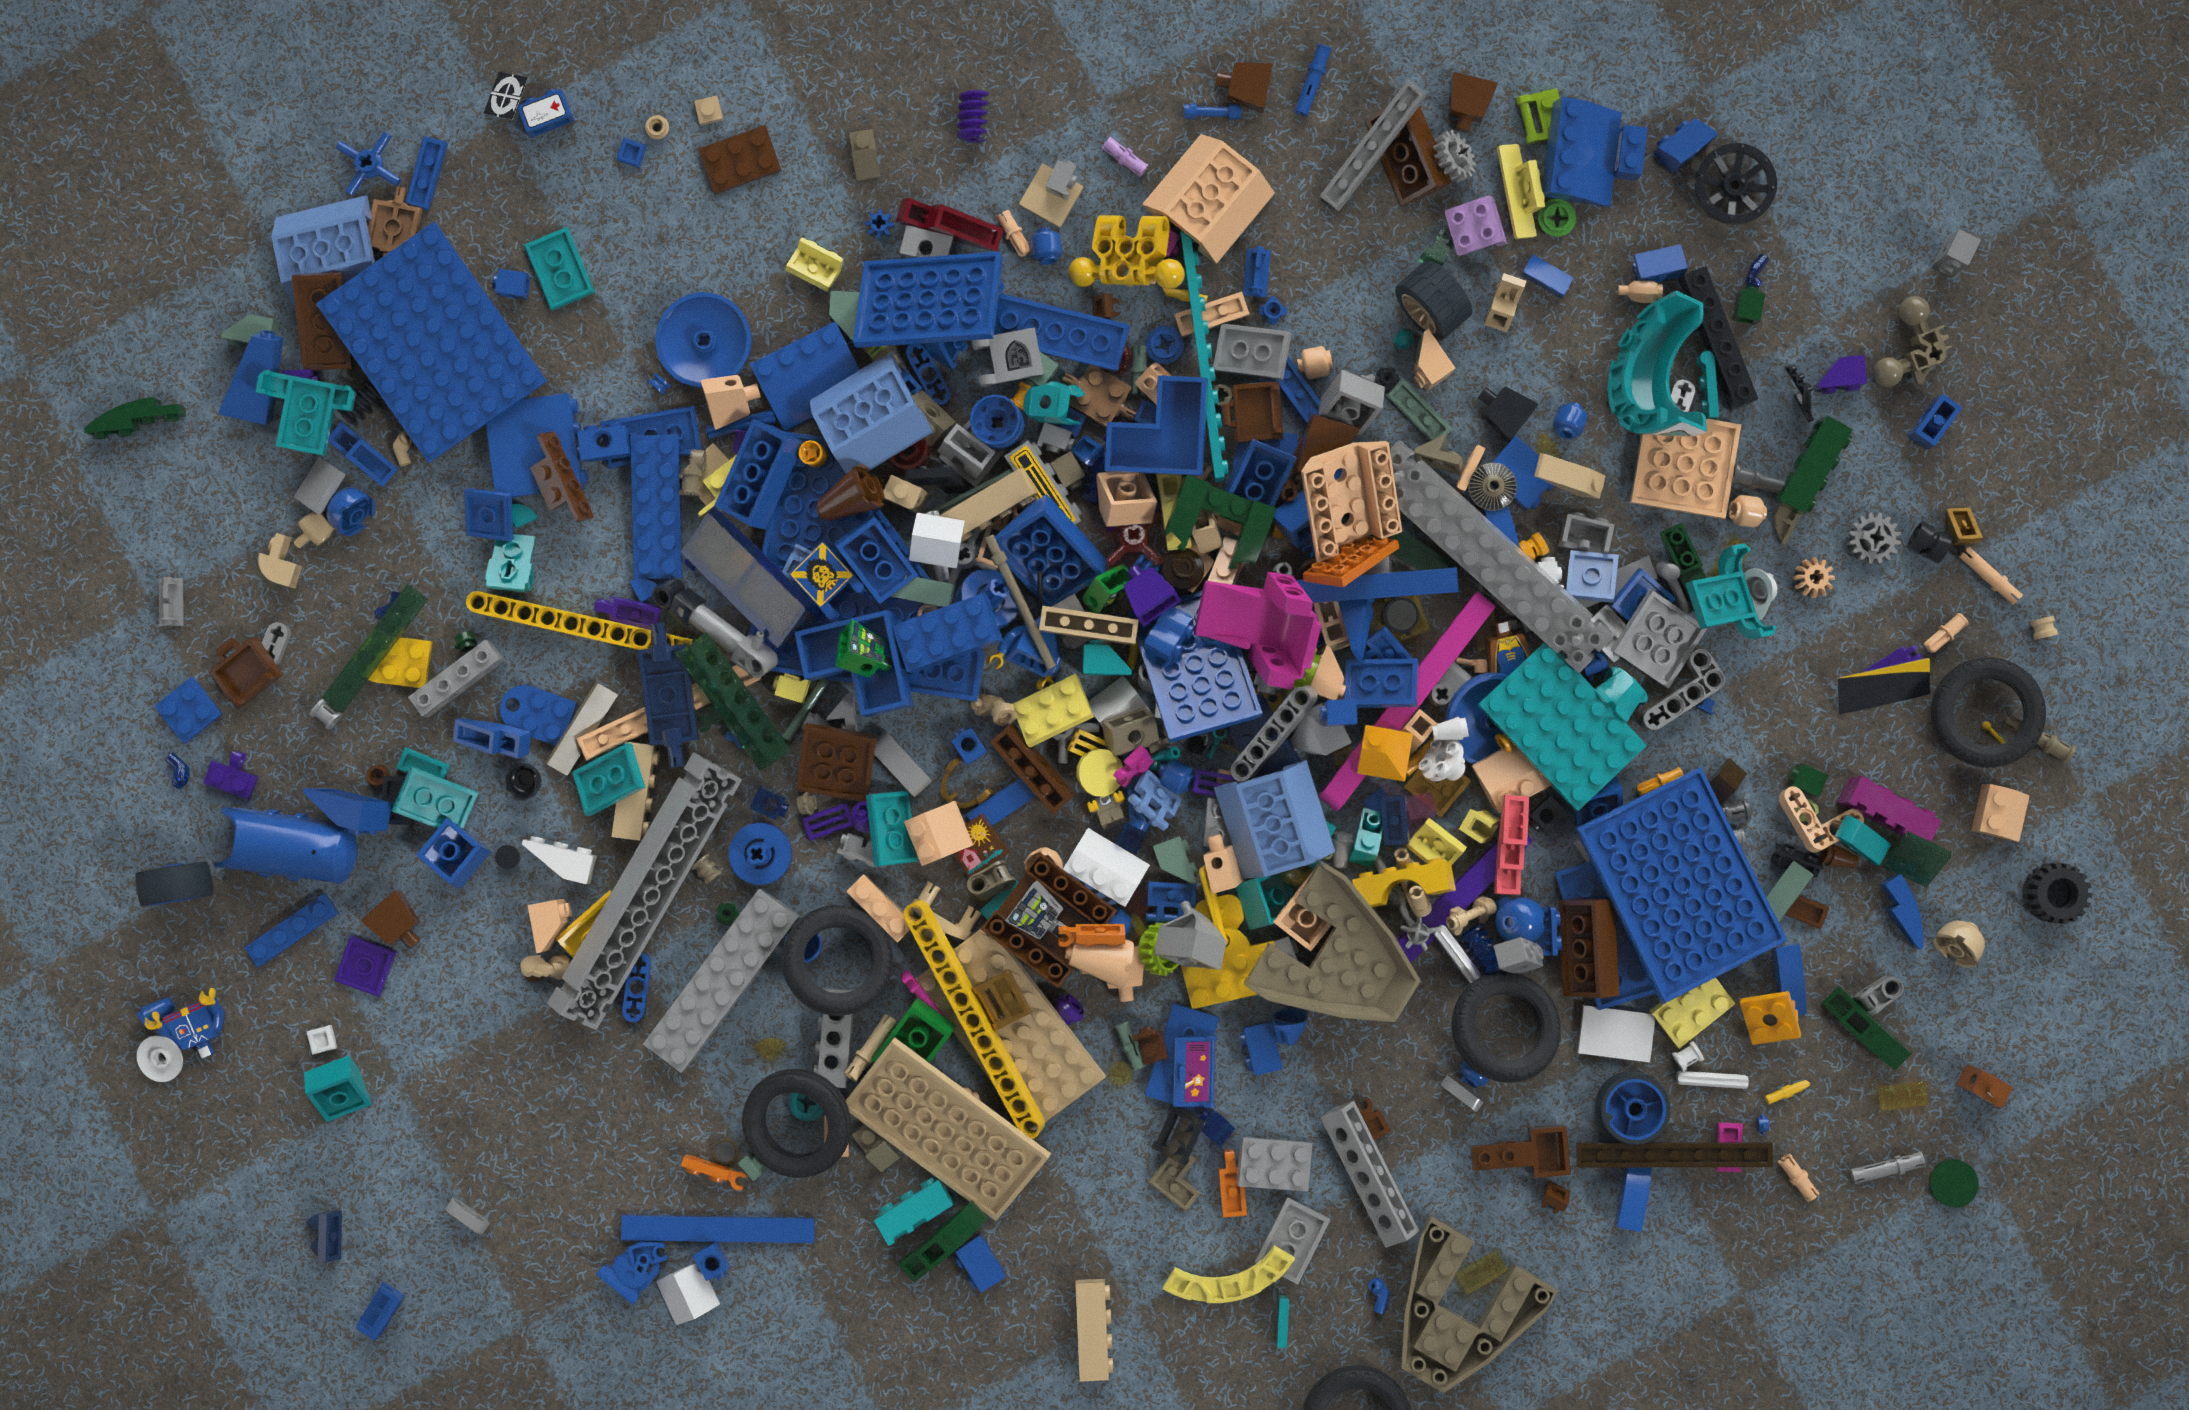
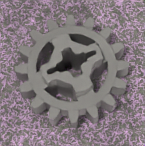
M1453 130L1445 131L1434 140L1436 145L1433 148L1437 151L1435 158L1439 159V167L1444 168V174L1449 173L1451 180L1456 179L1457 182H1463L1475 173L1473 167L1476 166V163L1472 161V158L1475 156L1470 153L1472 151L1471 147L1465 144L1466 139H1460L1458 132L1454 134Z
M1871 512L1866 514V519L1863 516L1858 517L1859 524L1852 523L1850 525L1854 531L1847 533L1848 536L1852 537V540L1847 542V545L1854 546L1851 554L1858 553V561L1866 558V564H1872L1874 560L1877 565L1882 563V558L1885 561L1890 560L1889 553L1897 554L1898 551L1894 546L1901 545V542L1896 540V537L1901 535V532L1894 531L1898 524H1890V516L1882 519V513L1879 512L1874 517ZM1871 523L1868 531H1861L1866 524ZM1875 534L1874 536L1878 539V542L1874 543V539H1871L1870 535ZM1881 546H1887L1882 553L1877 554Z

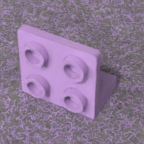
M1490 195L1445 210V216L1458 256L1494 244L1498 247L1508 244L1495 199Z

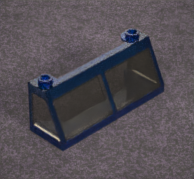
M715 506L707 512L681 551L686 557L683 562L692 571L698 569L759 631H762L767 638L764 642L774 652L779 649L782 653H785L796 642L795 632L809 629L823 614L822 610Z

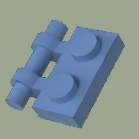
M1147 770L1141 774L1134 788L1141 795L1140 798L1132 794L1128 801L1133 805L1135 811L1144 814L1149 819V823L1152 826H1157L1164 831L1169 826L1163 819L1164 816L1167 819L1174 817L1182 799L1177 794L1163 787L1160 779L1150 770ZM1150 803L1154 808H1156V811L1151 809L1148 806V804Z

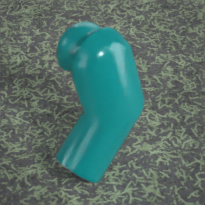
M1170 747L1151 755L1154 762L1150 765L1149 769L1151 771H1159L1162 762L1178 758L1180 756L1179 748Z

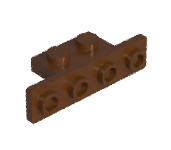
M554 431L540 433L537 435V438L546 458L531 466L530 469L549 510H556L567 503L576 522L594 518L590 505L582 492L580 483L576 479L570 461L567 459Z

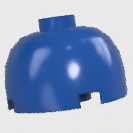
M346 488L334 493L327 505L326 515L329 524L341 535L344 534L350 537L363 530L366 525L361 523L368 514L373 517L376 505L375 501L360 489Z
M1517 897L1509 899V902L1499 908L1496 913L1495 923L1498 933L1505 941L1519 937L1532 942L1539 939L1544 931L1543 918L1545 916L1537 902L1531 898Z

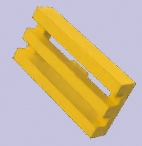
M1076 728L1067 750L1080 756L1087 754L1074 748L1076 743L1090 750L1100 749L1078 739L1080 735L1104 746L1106 744L1105 740Z

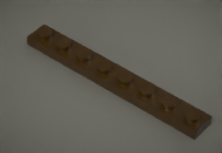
M1576 1142V1167H1773V1143L1648 1142L1640 1145H1630L1622 1142Z

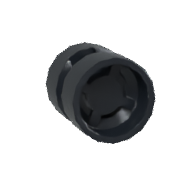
M1921 521L1908 540L1907 548L1917 554L1925 553V558L1938 564L1947 554L1952 544L1953 536L1941 530L1935 532V527Z

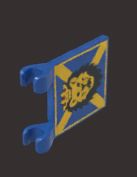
M824 541L789 573L791 578L814 601L826 617L833 621L840 614L828 603L848 583L860 594L864 593L867 589L865 584Z

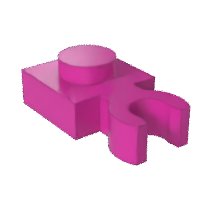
M1139 745L1123 761L1125 766L1118 769L1113 776L1118 780L1117 783L1125 788L1131 782L1133 776L1138 778L1143 772L1148 770L1154 761L1148 751Z

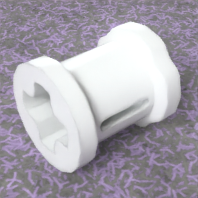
M1693 1041L1689 1043L1690 1046L1678 1053H1672L1682 1072L1687 1070L1686 1067L1698 1060L1700 1062L1704 1060L1702 1053Z

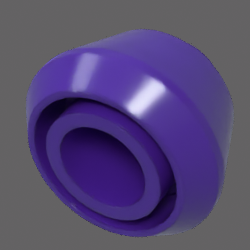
M867 801L856 804L851 816L852 826L862 833L870 832Z
M1061 994L1058 997L1054 1008L1067 1025L1083 1019L1084 1009L1075 997L1070 994Z

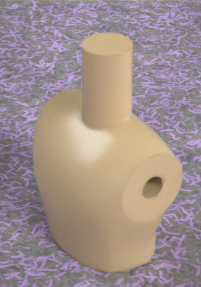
M325 509L320 515L315 512L309 513L298 522L303 533L294 541V544L301 548L310 540L319 546L331 536L334 528L329 524Z

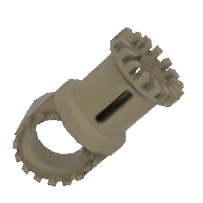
M691 449L690 454L692 455L690 457L692 459H689L690 471H681L683 481L682 490L679 491V495L700 497V492H698L699 477H702V471H705L706 450Z

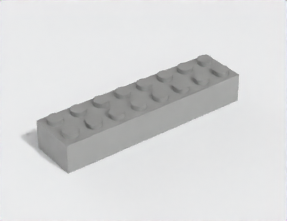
M763 888L758 889L643 1045L680 1073L686 1071L800 916Z

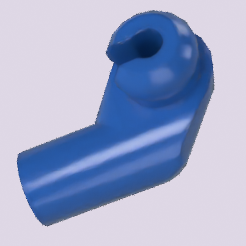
M1374 1278L1368 1283L1369 1290L1376 1297L1373 1311L1385 1314L1390 1291L1383 1280Z

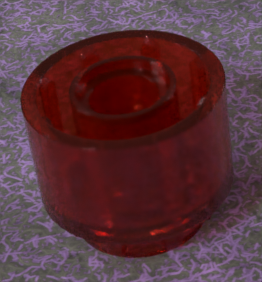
M925 437L912 445L915 447L912 455L905 456L902 450L889 458L897 469L907 473L908 469H916L918 466L927 465L931 449Z

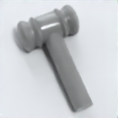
M1659 562L1655 568L1656 574L1667 580L1681 610L1686 614L1692 612L1677 580L1680 576V569L1670 562Z

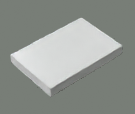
M1583 1005L1577 1053L1650 1062L1655 1018L1650 1013L1611 1008L1598 1010L1596 1006Z

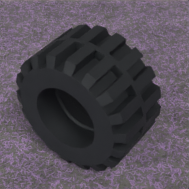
M2062 863L2043 864L2041 868L2036 867L2032 870L2034 874H2028L2026 879L2029 880V883H2024L2023 889H2027V894H2023V899H2028V903L2025 906L2027 909H2032L2030 913L2035 917H2039V920L2048 923L2067 924L2069 921L2074 922L2078 920L2077 916H2083L2086 913L2083 909L2090 907L2091 903L2087 902V900L2092 898V893H2088V888L2092 887L2090 882H2085L2087 876L2084 873H2079L2080 869L2077 867H2071L2070 864ZM2060 879L2066 885L2067 899L2060 907L2056 908L2049 902L2047 891L2049 885L2054 880Z

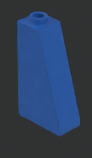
M261 330L260 333L251 336L219 409V415L264 425L273 421L276 398L259 394L255 391L260 373L265 370L279 373L283 337L275 336L276 333L269 330Z

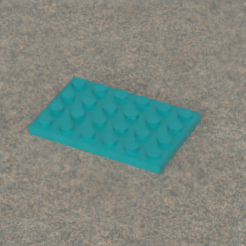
M1543 642L1477 705L1575 811H1579L1647 745L1626 722L1616 715L1615 710L1608 703H1604L1595 694L1596 690L1565 661L1566 658L1561 652L1557 654L1549 645Z

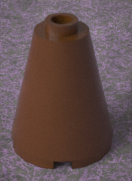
M862 463L854 466L817 501L816 511L818 516L830 522L882 507L884 503H881V501L885 499V495L876 475L871 477L867 472L870 468Z

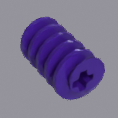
M969 90L959 95V100L961 101L958 104V108L961 111L958 113V119L961 121L957 123V127L960 129L957 132L959 139L970 143L986 141L980 135L986 134L987 130L980 128V126L987 124V120L981 119V116L988 115V111L981 108L988 105V102L982 100V97L989 96V92Z

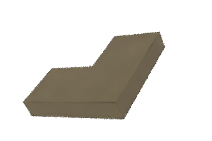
M1190 1154L1186 1165H1183L1167 1156L1148 1183L1187 1212L1201 1194L1200 1191L1182 1178L1196 1161V1158Z

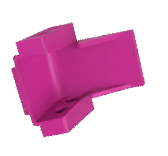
M1267 572L1264 589L1205 581L1193 633L1197 636L1209 637L1244 649H1250L1248 659L1267 685L1292 690L1295 679L1303 678L1305 668L1311 669L1321 624L1317 620L1318 615L1312 611V600L1292 575Z

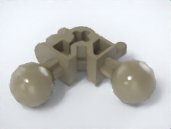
M1909 296L1904 299L1899 308V316L1902 321L1911 325L1914 329L1916 336L1909 338L1912 347L1917 348V350L1902 355L1903 359L1899 361L1891 357H1885L1877 361L1873 368V378L1877 384L1884 387H1893L1901 381L1903 374L1908 372L1909 374L1912 373L1915 383L1921 385L1925 382V377L1929 371L1931 372L1935 365L1945 360L1946 350L1953 347L1945 345L1944 341L1949 338V335H1941L1940 330L1945 325L1932 330L1929 329L1926 320L1930 314V306L1924 298ZM1933 352L1934 357L1930 358L1929 354Z

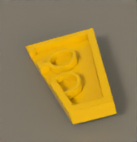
M610 890L555 938L572 958H574L609 898Z

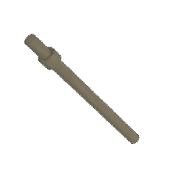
M994 535L984 538L993 555L991 559L994 565L998 566L1047 670L1056 666L1006 562L1008 559L1005 552H1001Z

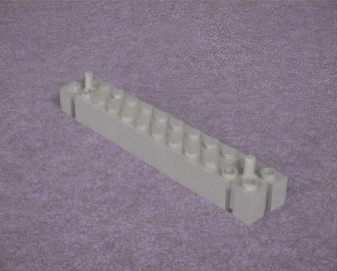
M1402 441L1396 442L1390 449L1399 510L1557 654L1563 650L1568 655L1565 661L1580 673L1594 658L1593 649L1595 648L1600 652L1615 634L1602 622H1599L1597 626L1591 622L1590 619L1593 616L1591 612L1423 460L1416 463L1411 458L1415 453Z
M692 753L684 767L688 771L684 779L678 777L562 976V979L565 981L562 988L556 987L547 1004L558 1014L573 1021L577 1019L581 1024L597 1030L606 1015L603 1008L606 1003L610 1005L613 1003L728 804L724 802L727 795H734L742 781L741 778L697 753Z

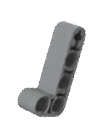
M1694 650L1686 661V665L1693 674L1694 679L1641 713L1639 722L1644 729H1660L1724 686L1725 676L1707 650ZM1696 654L1701 655L1704 659L1701 667L1696 666L1694 663V656ZM1709 674H1713L1717 679L1714 687L1707 683ZM1689 687H1693L1697 691V696L1694 700L1687 696ZM1670 700L1675 701L1677 704V710L1674 713L1669 712L1667 709V703ZM1660 712L1664 715L1655 719V724L1648 723L1650 716L1657 715Z

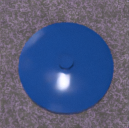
M709 292L692 293L675 301L662 315L656 330V349L664 368L679 382L695 388H702L701 380L738 375L745 367L752 349L751 329L743 312L729 299Z
M1492 672L1473 677L1465 682L1450 700L1445 721L1458 716L1459 719H1466L1469 737H1464L1463 740L1458 741L1463 746V758L1471 764H1475L1501 749L1494 737L1496 734H1502L1503 732L1477 704L1499 685L1508 674Z

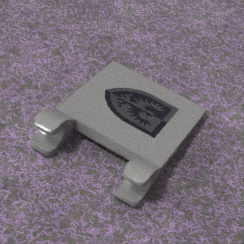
M1035 327L994 335L993 339L972 340L974 350L990 347L995 374L979 376L981 387L1044 375Z

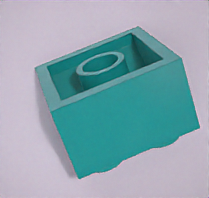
M1089 640V644H1084L1083 675H1132L1130 667L1109 645H1103V640Z
M1287 871L1267 877L1251 878L1243 881L1236 887L1250 930L1274 924L1275 918L1294 895Z
M349 1055L304 1072L305 1094L326 1122L372 1105L360 1070Z

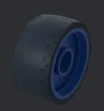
M208 862L172 864L135 873L136 890L141 907L213 895L212 876Z
M1636 1071L1621 1072L1607 1079L1599 1089L1595 1101L1596 1116L1603 1130L1613 1139L1630 1145H1640L1656 1139L1665 1130L1671 1113L1669 1098L1662 1085L1651 1076ZM1637 1102L1639 1104V1111L1631 1115L1629 1113V1106Z

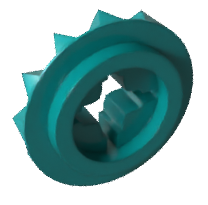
M790 1093L789 1106L792 1113L798 1119L812 1121L823 1114V1110L817 1103L809 1105L807 1109V1104L800 1099L807 1098L808 1096Z

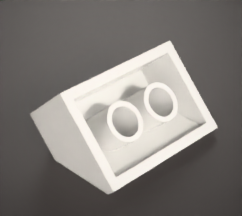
M1088 828L1063 870L1121 905L1126 906L1150 865Z

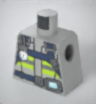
M1038 881L1031 885L1005 920L1037 939H1041L1047 931L1060 938L1063 934H1059V927L1066 926L1057 919L1063 911V907Z

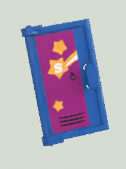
M1217 1035L1174 1038L1173 1107H1215L1214 1070Z

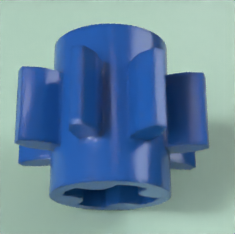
M879 209L877 214L870 212V221H865V226L871 227L868 235L871 236L875 233L878 240H881V236L885 234L890 237L889 228H895L894 223L888 222L892 218L891 214L889 213L885 216L881 209ZM879 220H882L885 224L881 226V229H877L875 225L878 224Z

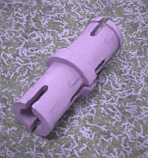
M1112 137L1102 147V150L1114 157L1120 166L1124 165L1139 178L1149 166L1137 158L1130 148L1126 149Z

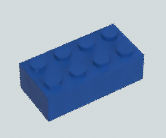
M983 593L892 626L906 671L913 674L1003 642L989 597Z

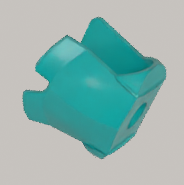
M1056 381L1031 387L1024 398V412L1039 423L1081 425L1080 422L1068 419L1066 416L1070 395L1081 397L1085 393L1074 384L1067 386ZM1044 396L1051 398V405L1047 409H1042L1040 406V401Z
M1610 667L1606 671L1603 683L1595 688V694L1604 703H1608L1615 710L1616 715L1626 723L1635 708L1646 704L1648 700L1647 693L1640 684L1626 671L1618 667Z

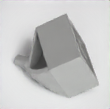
M1341 370L1321 396L1318 415L1355 425L1360 428L1357 435L1361 436L1383 409L1385 387L1375 383L1376 379L1373 374L1365 376Z
M1323 703L1308 711L1295 727L1293 736L1289 738L1295 751L1301 750L1321 757L1352 742L1344 726L1324 727V722L1319 721V707L1323 706Z
M1189 901L1182 902L1180 906L1184 912L1183 916L1160 926L1154 954L1184 967L1221 970L1227 943L1225 938L1205 915L1191 907Z

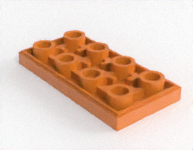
M1366 536L1343 544L1339 548L1340 555L1313 563L1312 567L1303 573L1304 582L1345 587L1399 549L1398 540L1388 539V537L1380 539L1378 537Z

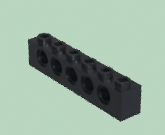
M1705 266L1684 274L1678 279L1683 293L1703 303V321L1697 329L1706 351H1711L1714 354L1716 377L1730 412L1754 403L1759 398L1707 267Z

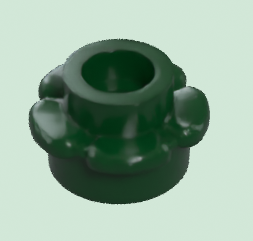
M462 632L455 636L456 644L454 647L455 649H461V652H468L475 648L478 640L472 632Z
M732 902L721 903L716 909L717 921L724 923L726 926L732 925L739 916V910L736 909V905ZM728 911L730 913L729 916H726L725 912Z

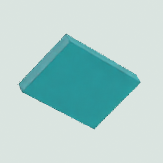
M568 227L524 244L551 311L596 293Z
M626 743L572 772L585 816H592L646 788L631 743Z
M410 766L392 811L437 829L446 818H449L463 829L478 796V792Z
M909 791L866 795L874 867L917 862L916 850L904 821L912 818Z

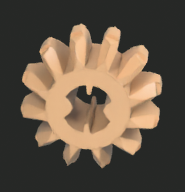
M1816 557L1811 558L1810 562L1805 559L1802 561V566L1795 568L1796 572L1800 575H1794L1793 580L1800 581L1799 584L1795 585V588L1803 587L1801 595L1806 596L1810 593L1811 598H1816L1817 594L1820 596L1826 595L1825 589L1831 590L1833 588L1828 581L1835 580V576L1828 574V572L1833 570L1832 567L1824 568L1826 560H1821L1818 563ZM1810 575L1818 576V581L1813 583L1814 580H1810Z

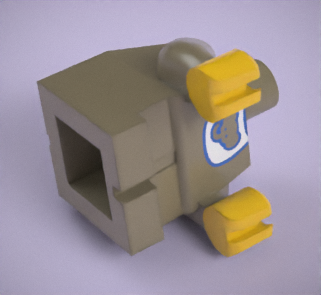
M1122 791L1105 797L1099 796L1092 803H1087L1089 811L1093 814H1098L1103 830L1126 823L1120 807L1125 800Z

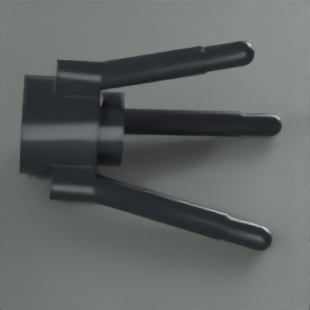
M1011 570V573H1012V575H1013V577H1014V579H1015V581H1016V583H1017V585H1018V587H1019V584H1018V582H1017V580H1016V577H1015L1013 571ZM1041 571L1037 573V600L1033 596H1023L1034 620L1041 615L1040 610L1044 606Z

